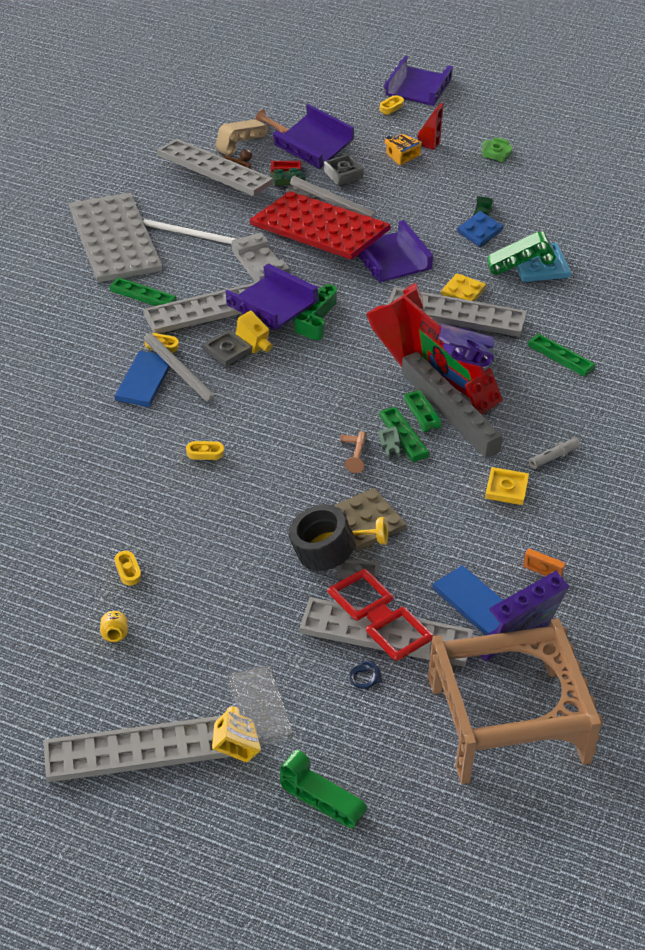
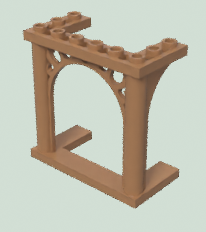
M559 618L551 619L550 626L450 641H443L441 635L432 636L428 680L433 694L442 693L443 687L456 727L459 743L455 766L461 784L470 783L475 751L541 740H563L576 745L583 765L592 763L603 720L601 714H597L595 699L593 695L589 694L587 679L583 678L581 674V665L579 660L575 659L573 644L569 643L567 629L565 626H562ZM509 651L523 652L543 660L549 677L558 676L562 695L556 707L548 714L532 720L472 729L449 660ZM572 693V698L568 697L567 694ZM564 704L575 705L578 708V712L568 711Z

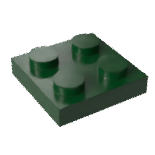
M290 168L289 171L276 169L274 172H270V177L273 178L275 186L289 185L293 176L306 181L305 175L298 168Z

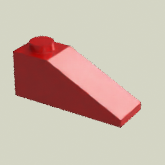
M442 103L433 111L424 126L418 131L417 139L422 142V147L434 150L441 142L444 108Z

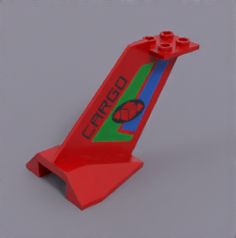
M417 283L404 289V295L390 304L377 306L366 313L372 330L401 367L403 357L418 352L456 390L469 397L473 407L481 415L503 401L491 368L484 371L482 366L454 360L444 350V342L439 339L441 327L424 312L423 298Z

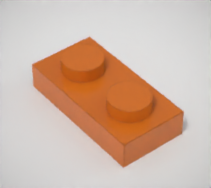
M528 548L525 553L523 567L544 576L557 571L563 578L566 563Z

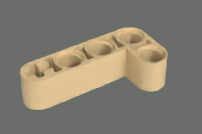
M255 119L223 124L218 132L216 150L230 157L235 153L237 142L265 137L268 133V126Z

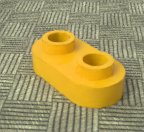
M392 96L380 103L379 110L383 114L389 115L403 107L404 99L401 96Z
M152 333L171 353L179 349V341L176 337ZM144 341L145 347L148 348V349H150V350H153V349Z
M193 441L187 444L186 454L190 459L218 460L224 456V446L216 441Z
M130 551L117 553L115 556V566L121 582L128 586L138 584L141 580V571L134 554Z

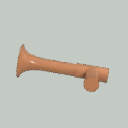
M265 109L260 110L256 115L255 120L265 122L283 134L289 130L265 115Z
M364 431L359 432L358 436L341 434L340 442L356 443L354 456L345 461L346 469L352 473H359L364 469V463L360 459L367 436Z

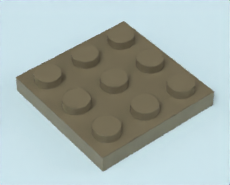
M375 488L334 505L345 513L352 531L376 529V520L379 517L386 518L388 537L405 530L407 526L406 522ZM376 534L354 536L356 542L354 549L359 551L377 543Z

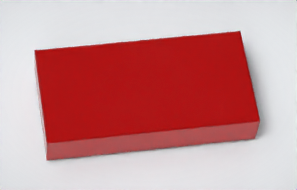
M271 161V172H274L276 169L289 171L290 168L301 170V161Z

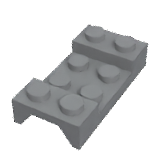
M262 233L232 240V252L255 282L265 278L263 266L268 263L290 274V268L283 259L278 260L268 247V240Z

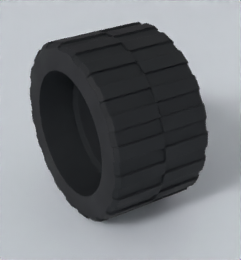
M321 504L307 508L294 518L289 527L288 535L298 559L303 566L313 571H326L336 568V566L343 564L354 551L355 537L346 515L339 507L334 505ZM334 532L323 541L311 543L313 539L321 534Z

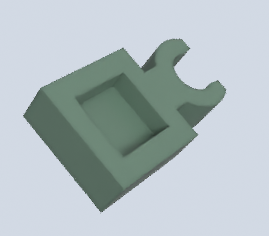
M396 426L379 430L378 434L382 450L386 449L387 458L391 459L390 453L396 452L397 456L400 457L401 454L398 446L401 444Z

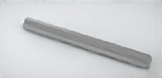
M296 176L291 178L290 184L346 210L357 212L370 218L375 217V212Z
M147 333L144 341L206 402H211L214 394L152 333Z

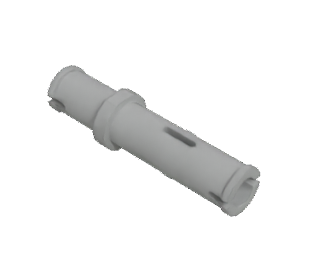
M573 437L564 443H557L555 447L529 458V465L532 469H536L560 456L565 457L569 452L580 448V442L576 437Z

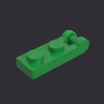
M421 390L404 394V401L419 422L422 432H427L431 428H441L440 418Z

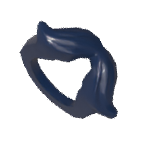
M361 660V664L352 668L349 673L352 685L360 689H368L376 683H382L379 667L370 660ZM374 668L370 682L359 684L354 680L356 673Z

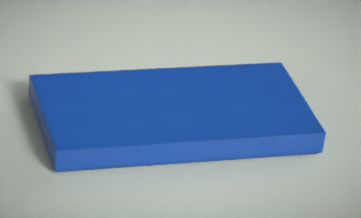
M139 350L114 395L115 400L150 407L170 366L158 354Z
M462 565L433 583L432 589L484 635L498 628L500 623L489 609L503 601V599Z

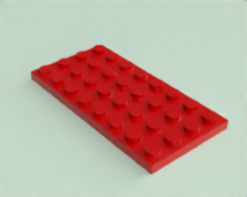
M293 191L287 192L250 219V225L351 260L391 230L390 224L382 220L373 219L369 216L321 202Z

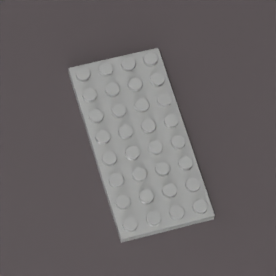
M131 193L109 195L102 198H91L89 200L69 203L70 212L97 283L115 280L118 277L126 278L162 271L161 262Z

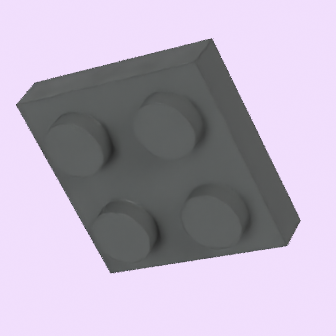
M227 330L202 344L203 350L225 367L252 352V346L231 330Z

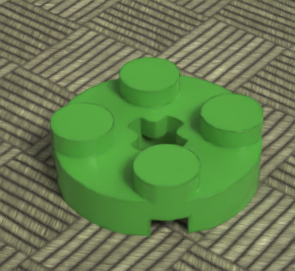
M493 138V141L487 139L482 144V156L503 162L511 155L512 145L510 146L509 141L502 138Z

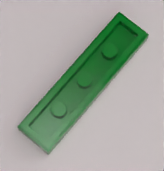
M119 277L109 286L111 292L153 306L177 301V297Z
M539 333L528 341V347L583 377H586L595 369V363Z
M396 406L379 411V417L387 428L396 426L400 446L412 462L429 457V451Z

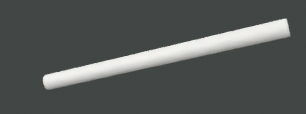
M144 219L143 221L144 225L148 227L232 244V240H236L231 237Z

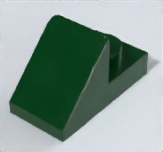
M477 196L473 216L481 211L490 217L494 207V200Z

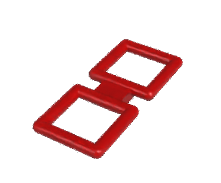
M361 569L329 587L327 590L328 594L355 621L366 617L372 623L366 627V632L394 661L401 660L432 641V636L434 635L405 607H400L392 612L386 606L394 600V596L367 569ZM364 578L382 598L357 611L339 591ZM403 616L423 637L396 651L377 630Z

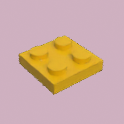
M456 273L441 290V295L476 301L486 289V284Z
M491 467L485 499L523 505L529 473Z

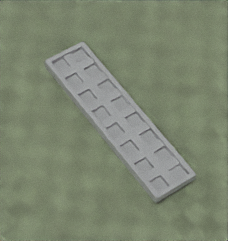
M175 139L157 149V155L252 196L273 184V178L179 139Z
M255 283L230 288L228 290L239 295ZM226 290L143 309L144 316L153 333L157 334L243 314L227 306Z
M394 287L388 304L403 296L404 289ZM420 292L423 298L424 312L435 322L510 336H521L527 312L525 310Z
M309 598L300 625V634L383 650L366 632V627L372 624L366 617L355 621L337 602ZM353 606L357 611L363 609L362 607ZM403 616L377 630L396 651L423 637ZM418 619L434 636L441 635L443 641L471 638L473 635V629ZM432 641L408 656L430 660ZM467 657L449 661L450 664L465 667Z
M221 716L45 739L43 742L47 782H55L229 757V755L212 748L214 724Z

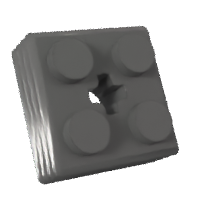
M350 154L324 162L325 167L323 171L338 186H344L345 183L357 182L359 179L364 178V168Z

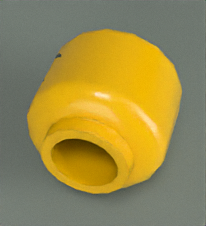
M110 611L104 614L100 623L101 636L109 642H119L126 637L128 631L127 617L119 611Z

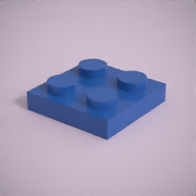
M479 211L460 225L457 230L459 234L481 247L503 231V225Z

